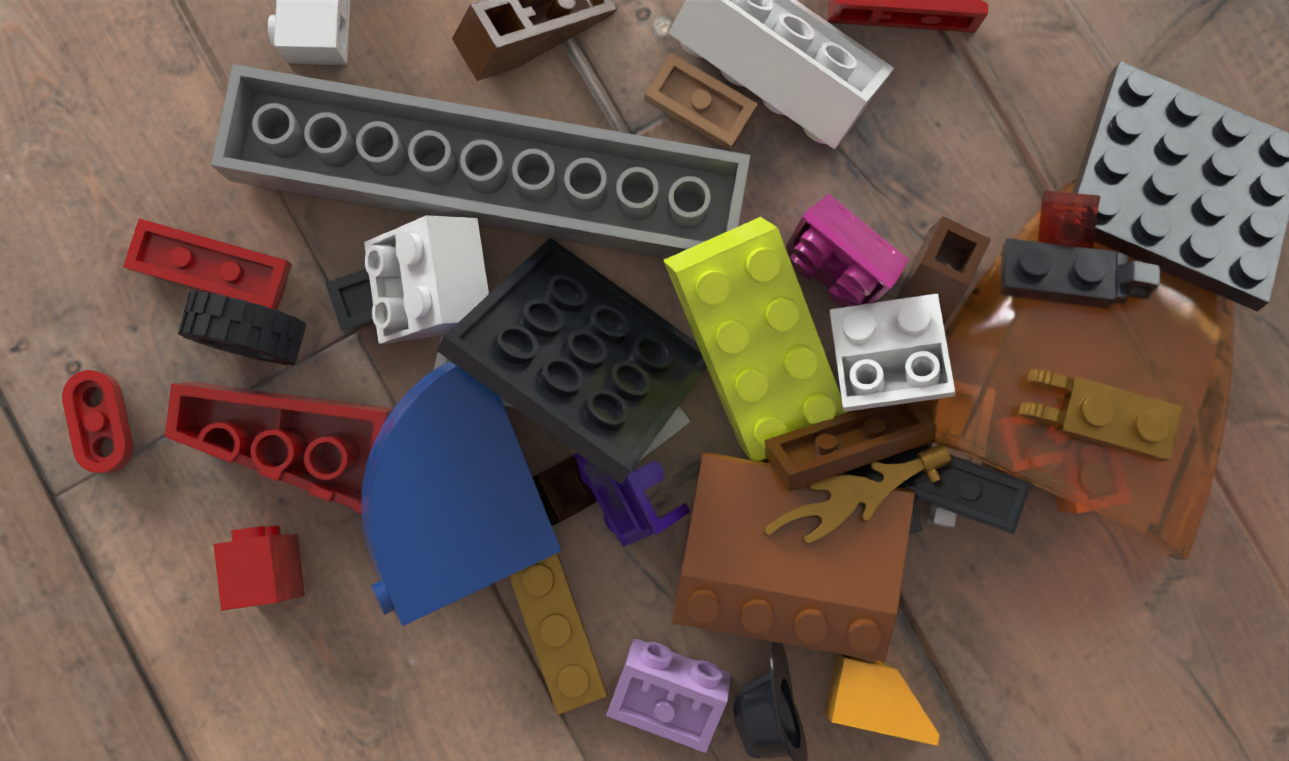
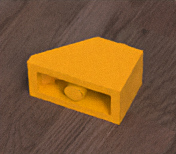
M841 654L835 655L824 715L832 723L938 746L940 737L938 731L896 668L879 661Z

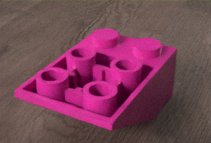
M829 193L802 216L785 246L793 269L806 279L811 280L813 276L829 288L827 296L840 308L875 303L892 288L909 261L907 257Z

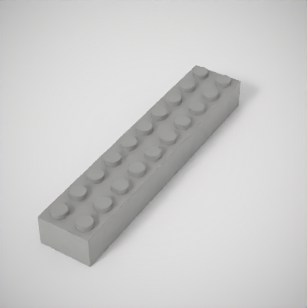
M232 64L211 166L231 182L424 216L478 218V224L481 226L669 258L738 227L750 155Z

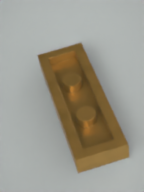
M556 553L510 575V581L557 715L607 697V690L559 554Z

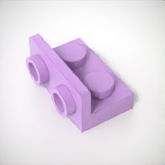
M633 639L606 716L706 753L727 704L731 675L709 661H696L674 653L663 644Z

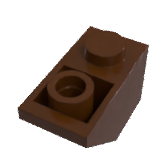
M943 216L928 230L896 300L938 293L943 325H945L968 289L991 239Z

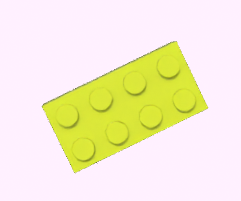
M759 217L663 260L737 442L750 460L760 462L766 459L765 440L821 421L834 419L836 416L847 413V411H843L841 394L777 226Z

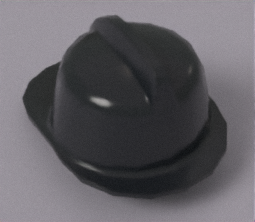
M772 642L770 671L746 683L736 696L733 709L735 724L746 753L750 757L774 758L790 756L792 761H807V743L803 725L794 702L786 652L783 644Z

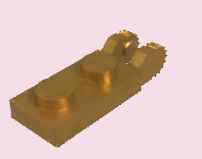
M1030 369L1027 379L1028 384L1041 390L1063 394L1064 399L1061 410L1048 407L1039 402H1022L1018 414L1021 417L1056 427V432L1154 460L1168 461L1171 459L1183 407L1079 377L1070 378L1046 370Z

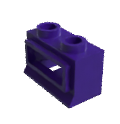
M577 452L574 453L579 465V474L582 481L593 491L604 512L606 526L616 534L623 547L648 536L659 534L691 512L687 504L683 503L664 515L657 517L644 491L661 481L664 477V470L658 462L651 461L634 471L631 470L623 483L620 484Z

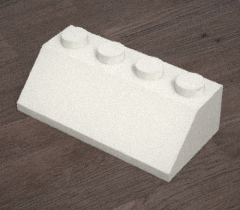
M685 0L668 34L680 41L683 49L689 54L706 59L719 68L722 75L729 82L746 87L762 98L764 105L769 110L780 115H786L802 126L804 132L812 140L827 144L833 149L848 134L894 70V67L797 0Z

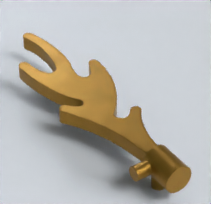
M940 443L918 453L917 460L901 464L874 462L870 465V469L881 475V482L859 476L838 475L809 484L808 488L811 491L828 492L829 499L820 503L807 504L784 514L765 528L764 534L770 536L778 528L791 521L817 516L820 519L819 526L803 538L805 544H810L829 534L842 524L854 512L859 503L864 505L861 519L862 521H868L882 501L896 487L919 471L923 470L931 483L940 480L941 478L936 469L951 463L949 451L943 443Z

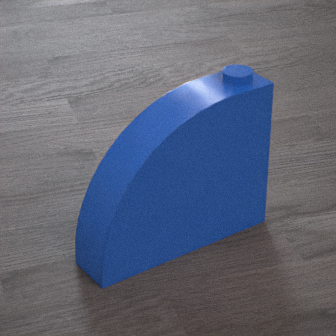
M451 361L442 364L422 378L397 403L383 423L371 449L362 484V526L366 546L380 580L371 585V588L382 613L386 615L393 612L402 626L561 551L500 396Z

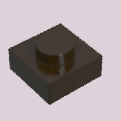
M574 455L532 477L551 526L598 502L591 488L582 481L579 474V465Z

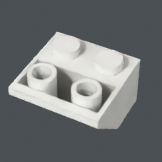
M426 215L364 242L366 252L365 267L369 274L373 300L372 317L377 328L379 344L445 335L489 294L478 218Z
M938 293L830 310L844 412L955 397Z

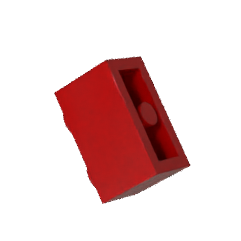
M280 525L269 527L257 526L231 530L232 541L213 544L221 611L278 603L305 596L297 534L281 535Z

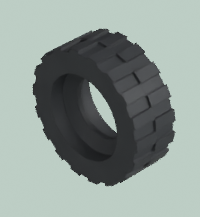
M192 291L189 292L178 335L196 343L236 355L270 363L294 366L306 329V323L294 316L263 305L220 294Z

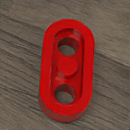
M84 370L74 374L68 379L62 391V403L74 457L77 463L87 471L94 473L116 472L129 462L133 453V440L121 387L112 376L106 373ZM100 389L103 399L98 406L94 407L91 404L90 398L95 390ZM109 438L112 440L114 448L112 453L105 457L102 454L101 446Z

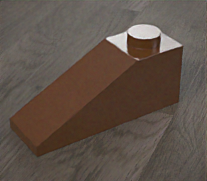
M482 0L470 4L452 40L475 79L479 81L527 63L613 15L617 7L613 0Z

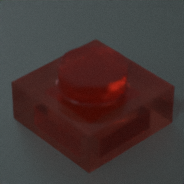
M1045 190L1041 206L1038 242L1093 249L1101 196Z

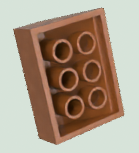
M702 451L675 588L672 623L885 663L898 612L915 496L914 490L896 487L882 501L868 521H862L861 515L864 505L859 503L854 512L837 528L824 537L810 544H805L803 538L813 532L820 524V519L817 516L791 521L778 528L770 536H766L764 530L776 519L796 508L827 501L829 499L828 492L811 491L808 485L788 491L770 463Z

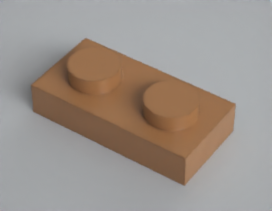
M670 53L646 91L644 99L647 103L728 151H731L758 105V103L673 53Z

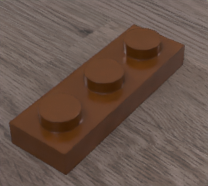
M917 402L854 410L836 416L834 419L821 421L765 440V457L788 491H792L934 442L937 425Z

